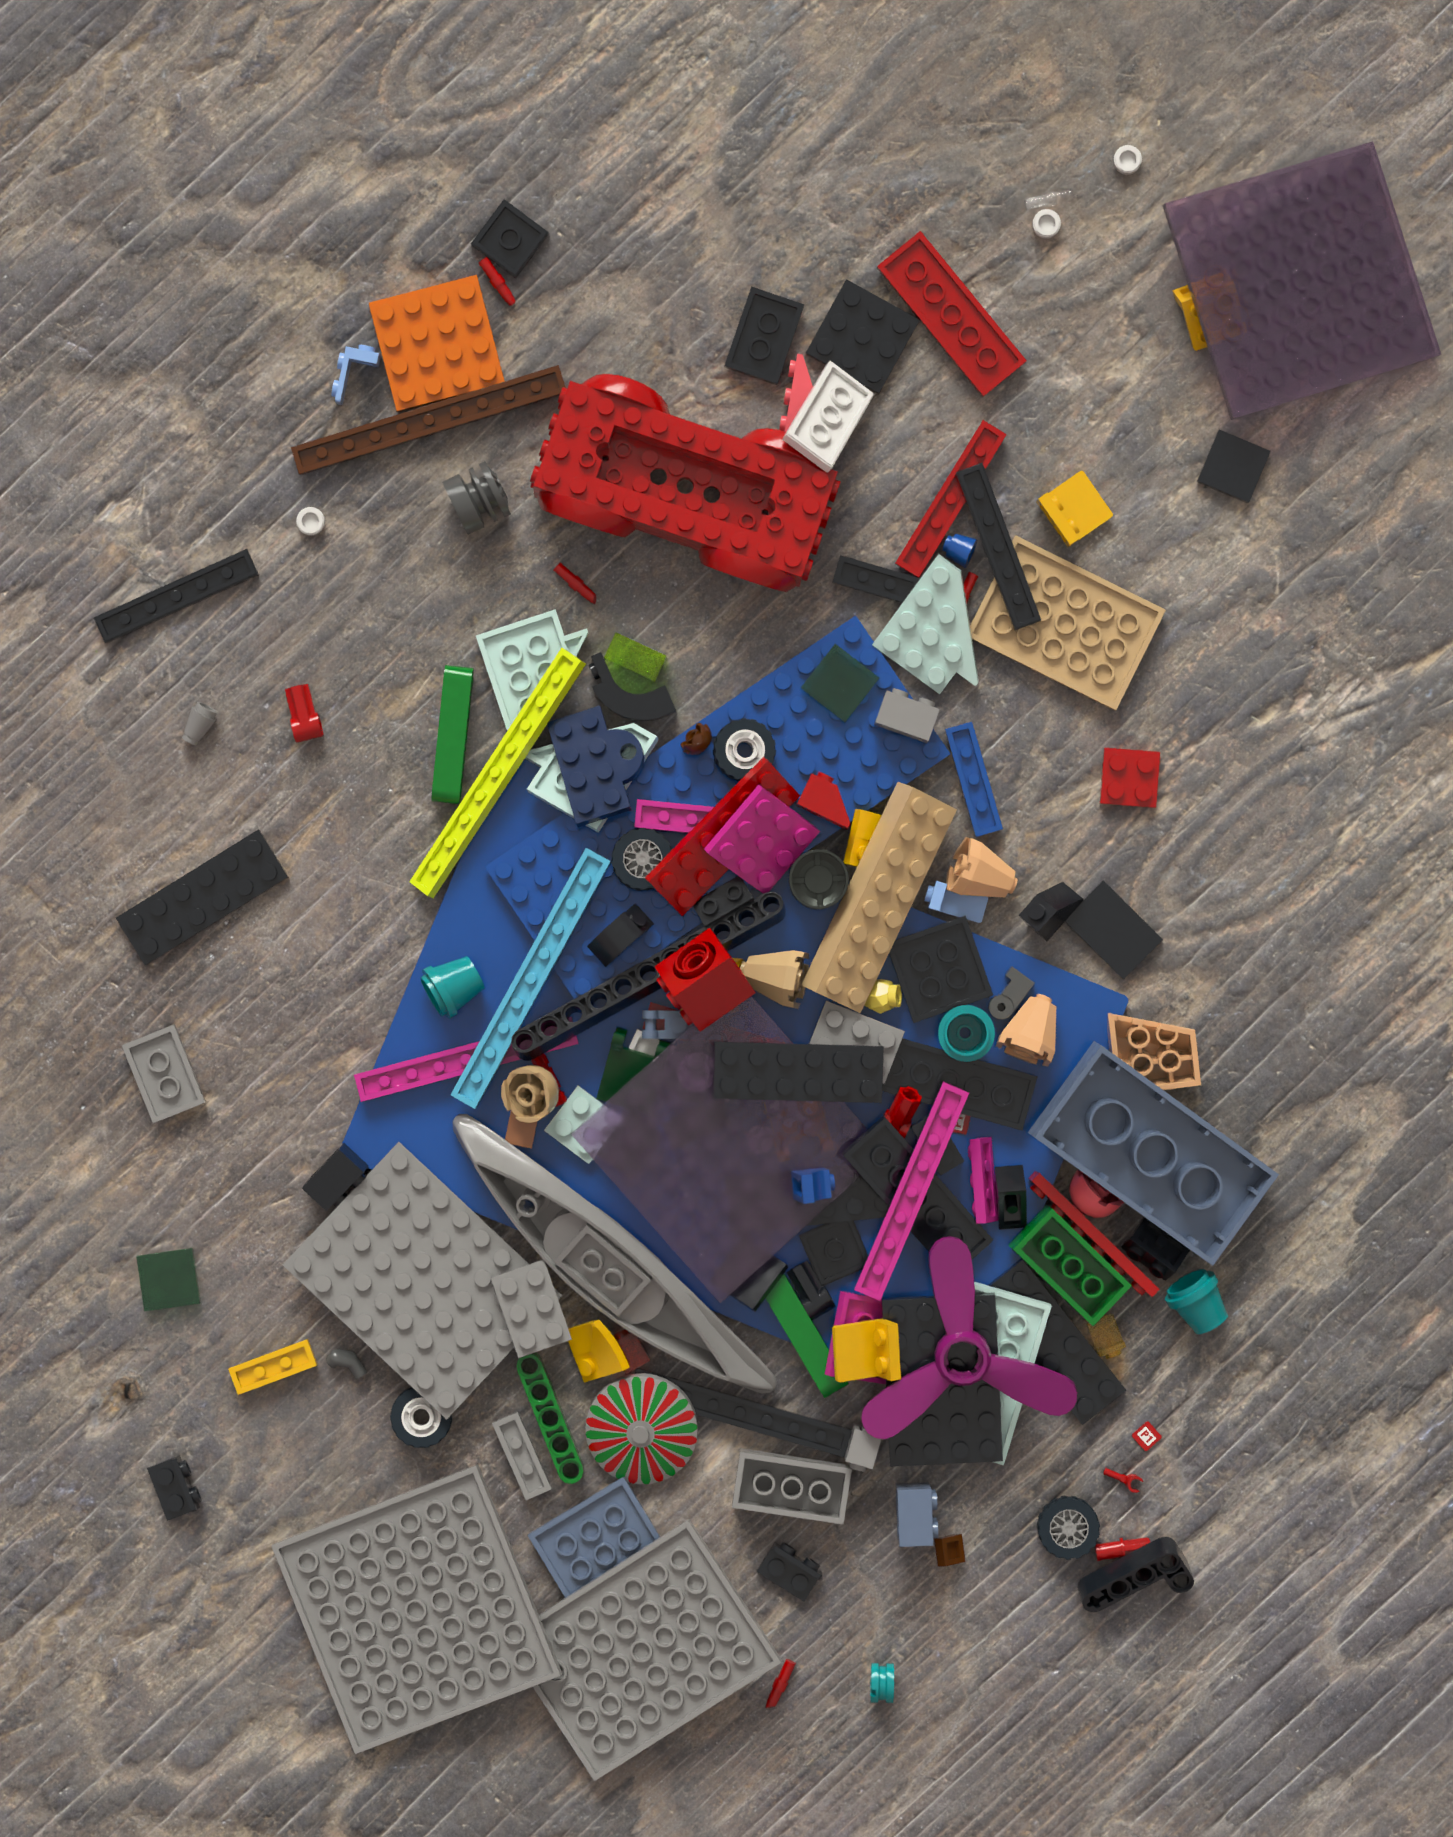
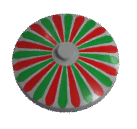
M629 1374L607 1384L594 1398L586 1419V1440L596 1462L617 1479L624 1477L628 1483L653 1484L672 1477L689 1461L698 1437L697 1415L688 1396L673 1382L653 1374Z

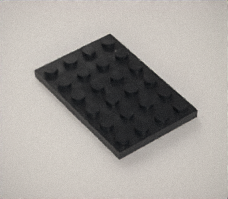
M976 1293L973 1330L986 1339L991 1354L998 1355L995 1293ZM934 1296L882 1298L883 1319L898 1324L901 1377L935 1361L934 1352L937 1343L946 1334ZM965 1342L952 1344L948 1352L947 1359L949 1365L947 1367L960 1372L975 1369V1365L978 1362V1347ZM886 1379V1387H888L895 1381H889ZM982 1379L967 1386H958L951 1383L922 1415L895 1436L889 1438L890 1467L1003 1461L1000 1391Z

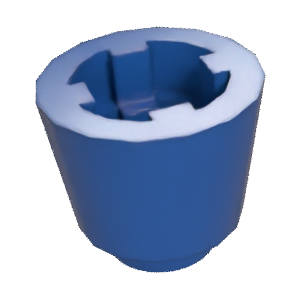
M955 534L953 537L948 535L942 551L946 552L947 558L966 568L973 556L978 540Z

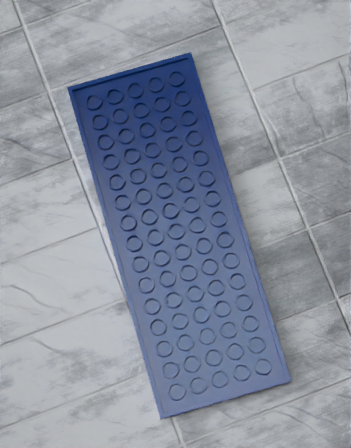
M854 616L697 722L703 725L707 724L712 734L709 746L701 754H686L681 747V743L686 741L687 732L696 729V724L650 754L645 760L641 772L632 780L626 790L631 811L609 817L599 832L586 825L577 827L575 819L563 813L485 866V869L534 941L585 848L612 861V851L620 837L630 830L639 829L634 828L637 799L715 807L739 782L738 780L728 778L727 775L720 771L718 765L715 764L713 755V744L717 734L725 725L734 720L742 718L753 719L760 724H764L768 731L770 730L776 743V756L772 765L798 792L800 797L811 774L817 776L818 772H822L834 778L832 783L838 786L850 822L853 821L855 809L870 810L892 795L897 782L908 784L950 755V752L934 729L928 743H924L874 725L886 691L892 692L893 688L907 693L909 692L881 651L872 645L874 641L857 616ZM745 742L739 743L737 753L743 758L750 757L752 753L751 746ZM799 797L790 808L816 826L820 831L801 853L802 855L842 828L796 806L800 799ZM655 830L666 838L672 849L688 834ZM611 862L553 969L575 999L665 949L702 924V921L693 906L681 916L655 888L648 891H637L625 886L614 873ZM728 869L704 895L738 875ZM743 880L749 891L754 888L748 882ZM636 903L654 925L605 967L587 946L618 916Z

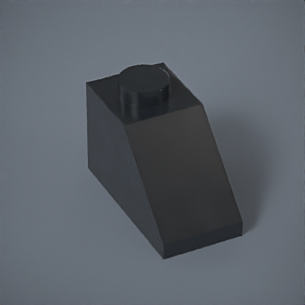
M1061 882L1038 893L1018 916L1032 930L1048 941L1084 899L1064 882Z
M1023 1165L995 1167L999 1230L1025 1228L1027 1226V1198Z

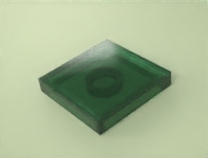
M834 644L803 684L801 690L845 723L879 680V677L838 645Z
M193 1247L136 1256L144 1312L201 1303Z

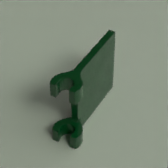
M617 1027L613 1034L596 1099L650 1115L671 1043L660 1040L654 1056L624 1047L628 1030Z

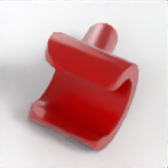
M1105 1468L1104 1475L1124 1483L1126 1488L1133 1493L1140 1492L1131 1487V1482L1134 1479L1143 1482L1142 1478L1138 1475H1124Z

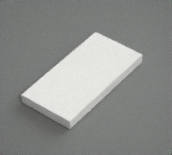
M829 361L782 440L828 473L857 426L874 393L833 362Z

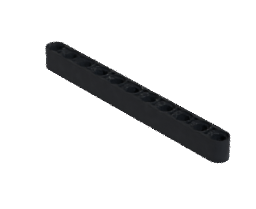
M776 892L762 894L755 898L754 901L745 904L743 907L738 908L709 926L699 929L517 1030L511 1040L516 1055L525 1061L533 1060L661 989L662 987L656 980L660 975L654 966L708 928H711L716 936L721 931L730 932L729 937L720 940L725 949L729 951L780 923L786 914L782 897ZM769 904L779 905L778 910L775 912L765 911ZM746 917L755 919L749 926L740 924ZM647 972L656 973L655 978L650 981L642 979L643 975ZM621 986H631V990L627 994L622 995L618 993ZM598 999L607 1000L602 1008H595L593 1004ZM576 1012L582 1014L580 1020L576 1022L568 1021L571 1014ZM550 1026L557 1027V1031L553 1035H544L546 1028ZM531 1040V1047L525 1050L519 1048L521 1042Z

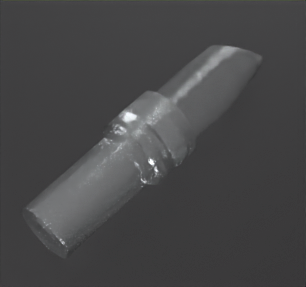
M1071 189L1059 192L1052 191L1044 193V195L1026 198L1024 203L1026 210L1043 206H1054L1057 203L1075 199L1078 195Z

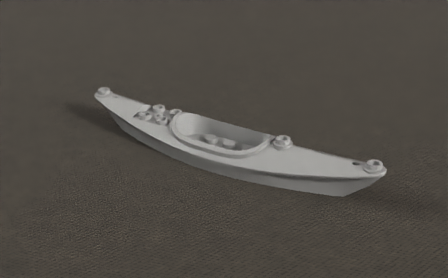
M458 1114L454 1118L453 1131L495 1200L540 1257L567 1285L587 1302L637 1337L708 1374L761 1394L770 1393L775 1389L777 1385L776 1377L766 1365L656 1255L618 1222L472 1116Z

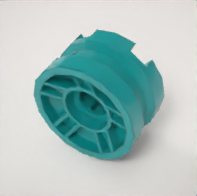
M871 1663V1703H878L879 1700H885L886 1703L894 1702V1663H887L886 1666Z

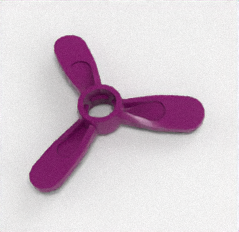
M952 1236L937 1240L930 1249L928 1260L933 1294L946 1334L937 1343L934 1352L935 1361L901 1377V1380H896L866 1404L863 1408L861 1419L867 1433L878 1439L893 1437L922 1415L951 1383L958 1386H967L981 1379L1010 1398L1048 1415L1061 1416L1071 1411L1077 1402V1389L1074 1382L1067 1376L1031 1362L991 1354L986 1339L973 1330L975 1286L971 1253L968 1246L959 1238ZM965 1342L978 1347V1362L975 1365V1369L960 1372L947 1367L949 1365L947 1359L948 1352L952 1344Z

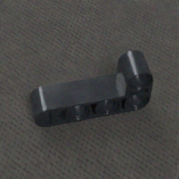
M1161 1537L1083 1577L1079 1581L1077 1588L1084 1609L1089 1612H1098L1163 1578L1169 1587L1177 1593L1189 1591L1194 1585V1579L1188 1561L1176 1542L1170 1537Z

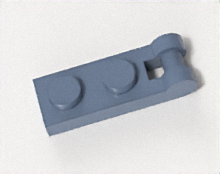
M642 1010V1019H645V1030H642V1039L721 1040V1018L700 1032L694 1023L688 1026L679 1013L680 1011ZM656 1019H665L664 1030H656Z

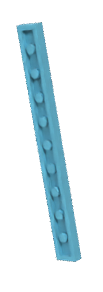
M585 848L454 1087L451 1096L474 1109L477 1108L512 1044L513 1034L521 1028L612 861Z

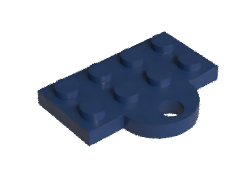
M600 705L548 722L547 726L577 827L631 811L624 785L634 780L643 768L645 757L639 740L626 730H608ZM634 747L637 750L636 755L632 759L622 758L624 749Z

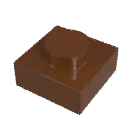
M952 1534L934 1539L938 1567L965 1562L962 1534Z

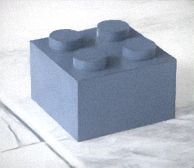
M929 1482L895 1483L897 1540L899 1547L934 1546L933 1538H938L939 1536L937 1518H932V1510H937L936 1490L931 1489Z

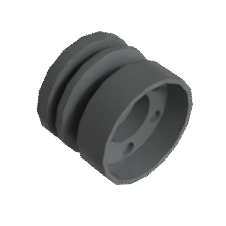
M485 461L479 464L484 476L478 478L472 467L469 469L472 482L468 484L465 483L459 474L442 482L468 535L484 528L482 514L486 512L494 522L498 521L493 510L498 506L504 517L511 515L507 495L496 473L487 466Z

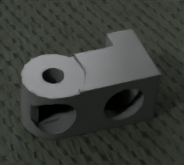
M1010 966L1005 973L1010 978V981L1000 994L990 999L988 1005L989 1012L997 1019L1003 1020L1008 1018L1035 984L1013 966Z

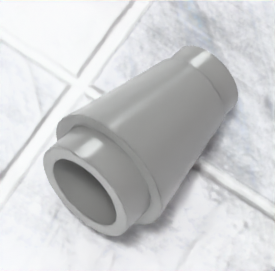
M197 702L196 706L191 708L182 739L197 746L198 742L216 722L215 716L217 711L202 702Z

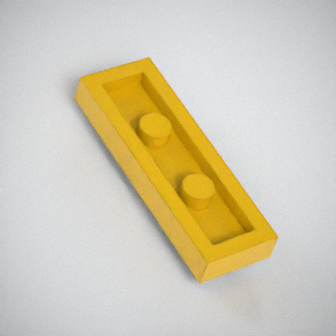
M305 1339L230 1367L228 1370L237 1394L240 1395L315 1367L318 1364L309 1339Z

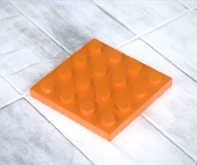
M477 275L369 302L397 412L436 403L505 382Z

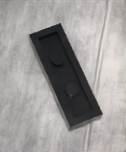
M840 555L832 583L903 603L920 578Z

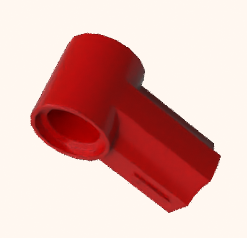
M309 684L285 689L292 717L290 723L295 742L299 743L323 737L322 724L318 712L315 711Z
M909 1086L900 1087L890 1108L886 1109L883 1115L904 1139L911 1126V1119L922 1099L918 1091Z

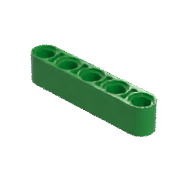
M445 665L432 785V802L460 804L474 668Z
M783 1274L766 1297V1300L823 1397L827 1398L849 1385L848 1381L837 1382L835 1377L825 1375L829 1348L805 1311L786 1275Z
M536 1352L523 1356L517 1362V1371L557 1473L563 1482L568 1484L576 1483L583 1475L584 1464L543 1360ZM526 1358L536 1360L537 1370L534 1372L525 1371L522 1367L523 1360ZM537 1384L546 1386L548 1395L541 1399L535 1397L532 1392L533 1387ZM548 1410L556 1412L558 1421L555 1424H547L543 1420V1413ZM559 1436L566 1438L569 1443L568 1448L562 1451L557 1450L553 1446V1440ZM567 1463L576 1464L579 1468V1473L573 1477L567 1476L563 1470L564 1465Z

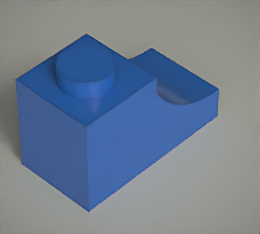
M816 1168L791 1171L794 1200L807 1204L815 1203V1201L832 1198L831 1191H835L834 1175L830 1174L829 1169Z

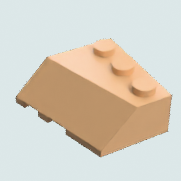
M1107 1013V1034L1109 1051L1162 1090L1201 1085L1195 1029Z

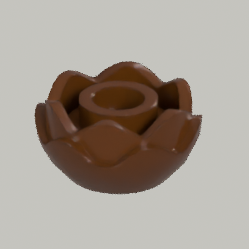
M697 723L696 729L688 731L686 741L681 743V747L684 749L683 752L690 755L701 754L712 740L709 726Z

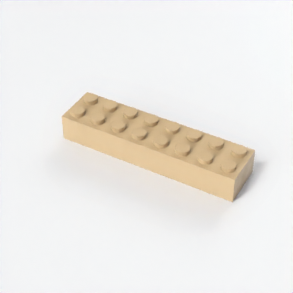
M897 782L847 887L846 893L801 984L802 986L861 1013L957 809L914 787Z

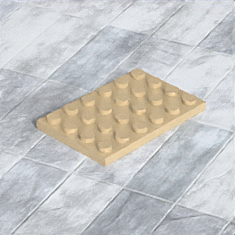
M1015 535L1012 543L1041 621L1015 631L994 577L970 625L972 640L1116 711L1166 610Z

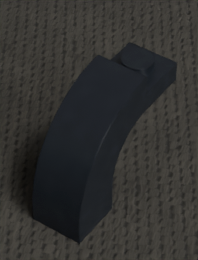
M602 653L591 656L593 663L589 664L590 670L595 680L601 678L602 681L592 686L599 700L615 714L634 721H654L677 712L665 685L644 694L628 693L621 689L613 680Z

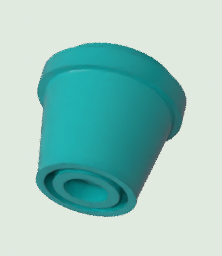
M467 956L436 967L428 966L422 970L423 976L420 977L421 983L440 1016L446 1015L449 1019L456 1016L460 1008L485 989L478 971Z
M961 1005L949 1010L941 1019L938 1027V1039L942 1049L953 1059L964 1062L975 1061L983 1057L991 1049L995 1038V1029L991 1018L982 1009L972 1005ZM963 1027H967L970 1030V1035L967 1038L960 1036L959 1032Z
M1205 1269L1195 1270L1179 1278L1168 1288L1167 1295L1165 1296V1301L1169 1308L1175 1309L1195 1334H1203L1215 1329L1228 1317L1217 1286L1218 1278L1213 1271H1206Z

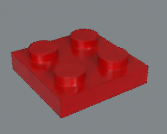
M1104 748L1099 804L1156 808L1160 752Z

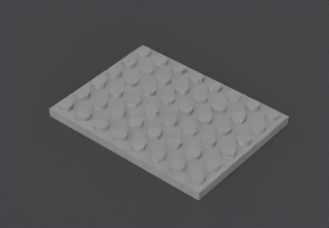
M400 1142L389 1151L366 1178L355 1187L283 1264L292 1275L446 1420L514 1348L491 1277L529 1265L527 1261ZM555 1289L557 1298L559 1300L563 1295Z
M688 1519L539 1614L562 1675L533 1686V1688L593 1780L596 1781L782 1662V1659L691 1520Z

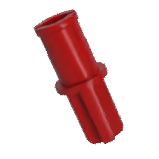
M1148 1537L1129 1540L1119 1538V1541L1097 1543L1095 1545L1096 1559L1100 1561L1121 1558L1150 1543V1539Z

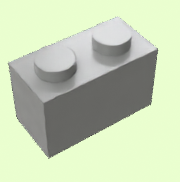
M893 688L892 692L886 691L874 725L928 743L940 710L934 707L935 702L924 698H919V701L908 698L909 693Z
M853 1423L844 1456L845 1462H849V1467L858 1471L865 1472L866 1468L873 1469L881 1439L874 1438L868 1434L862 1425Z

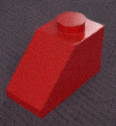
M818 772L817 776L811 774L796 806L847 830L850 820L838 786L832 783L834 778L822 772Z

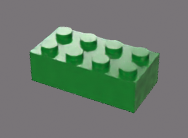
M1048 1205L1008 1244L1029 1267L1092 1326L1132 1286Z

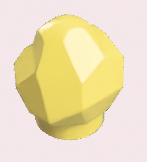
M876 980L864 1006L879 1014L889 1011L894 1007H900L902 1003L900 985H893V982L890 980Z

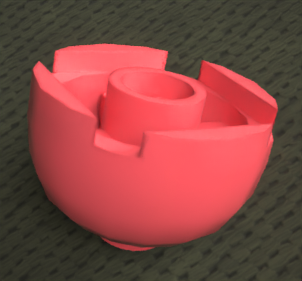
M1079 1169L1071 1178L1069 1187L1073 1206L1082 1214L1093 1218L1108 1217L1125 1203Z

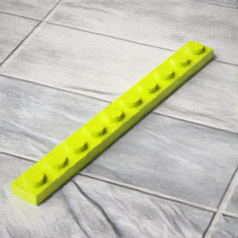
M560 649L409 881L428 897L434 899L585 667L586 663L568 650Z

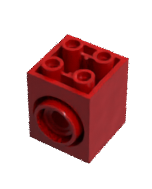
M708 928L654 966L660 975L656 980L665 993H667L666 996L672 1005L681 1010L679 1013L688 1026L694 1023L700 1032L756 993L711 928Z

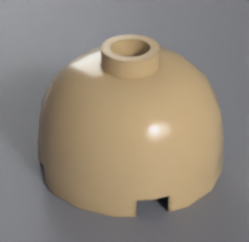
M527 1065L509 1073L507 1079L502 1083L501 1097L505 1108L508 1111L511 1110L517 1116L515 1117L517 1120L532 1123L545 1118L554 1110L559 1098V1087L556 1079L548 1070L541 1066Z

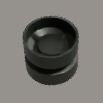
M821 849L811 850L802 854L793 863L789 873V887L792 895L800 904L811 909H825L839 902L846 893L849 882L848 871L844 862L836 854Z

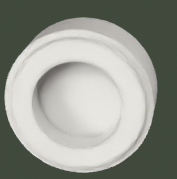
M1131 145L1120 147L1113 158L1115 169L1125 175L1135 173L1142 162L1140 151Z
M1050 209L1039 211L1032 222L1035 234L1044 239L1054 237L1061 226L1059 215Z
M304 508L297 516V526L305 535H317L325 527V517L317 508Z

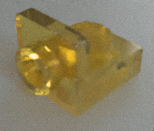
M1112 1313L1103 1316L1094 1326L1088 1322L1086 1323L1097 1354L1100 1357L1105 1355L1106 1359H1110L1122 1354L1121 1349L1125 1348L1126 1345Z

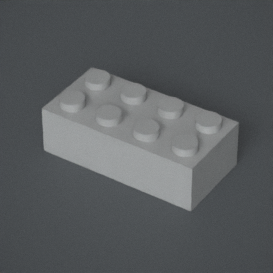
M740 1448L732 1508L844 1525L852 1468L849 1467V1464Z

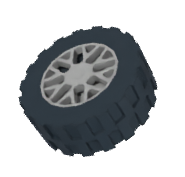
M639 828L630 830L620 837L612 851L614 873L620 882L629 888L637 891L653 889L654 887L645 877L672 850L670 843L661 833L653 829Z
M1064 1495L1060 1498L1052 1499L1048 1505L1046 1504L1043 1507V1511L1038 1516V1536L1050 1554L1052 1553L1055 1557L1065 1558L1066 1560H1071V1558L1078 1559L1084 1554L1087 1555L1090 1549L1095 1547L1097 1538L1100 1535V1523L1095 1511L1085 1500L1079 1499L1076 1496L1067 1497Z

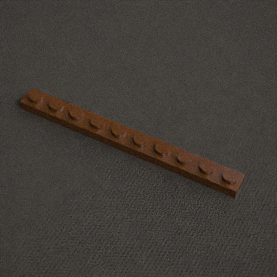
M559 365L300 444L291 447L298 473L303 475L559 396L565 384Z

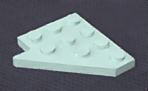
M938 554L872 645L939 694L956 672L974 686L978 684L979 679L962 572Z
M556 609L476 635L507 731L560 649L564 648L577 657L588 635L586 628L564 636Z
M634 723L613 728L626 730L639 740L644 751V762L659 740L656 735ZM553 744L530 750L525 759L539 766L540 770L528 786L527 791L574 819ZM634 747L624 749L622 758L632 759L636 755L637 750ZM631 782L624 785L626 790ZM608 818L587 824L586 826L599 832Z

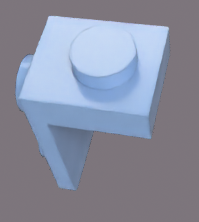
M359 345L358 349L346 346L345 353L340 352L337 369H340L341 373L339 381L334 380L331 396L335 397L337 405H343L351 362L379 368L381 356L375 352L376 348L367 345Z
M935 881L934 886L928 885L924 901L929 902L928 909L956 917L966 916L967 920L977 923L982 922L988 902L987 896L956 894L946 890L947 884Z

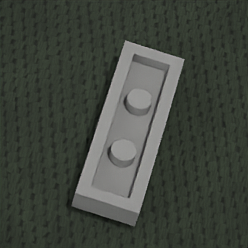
M517 1411L492 1422L525 1500L551 1490V1484L519 1412Z

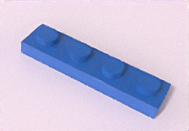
M968 722L945 729L975 837L1003 830L973 723Z

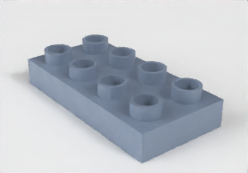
M1095 1041L1028 1131L1034 1138L1212 1266L1279 1175Z

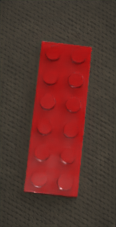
M921 231L877 266L880 273L982 397L986 396L1027 362Z
M764 757L645 877L681 916L727 872L728 868L710 856L704 848L753 790L760 785L789 807L800 797L798 792Z

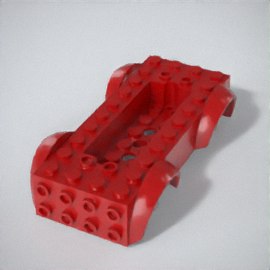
M599 374L587 379L582 384L570 381L568 388H562L558 399L559 414L553 413L548 428L551 437L549 441L544 439L539 453L541 465L540 467H534L530 482H532L530 487L534 489V497L537 498L540 509L616 536L626 538L636 529L698 550L701 564L778 591L788 592L795 588V586L800 587L802 580H808L814 561L809 559L811 554H817L823 535L818 532L819 528H826L832 509L827 506L828 502L834 503L841 481L836 480L838 471L831 469L828 473L782 440L786 431L769 428L756 429L741 439L670 415L667 403L656 391L631 378L613 374ZM655 469H661L667 475L666 481L661 485L654 484L650 479V475ZM684 479L689 480L693 484V490L687 494H683L677 489L678 482ZM709 487H714L720 492L719 500L714 503L707 502L703 496L704 491Z

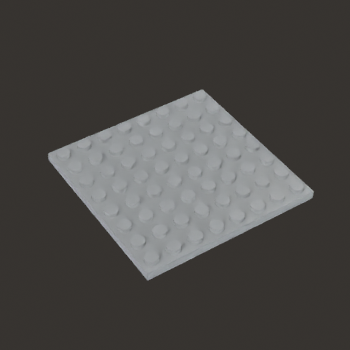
M478 1464L272 1545L355 1754L562 1675Z

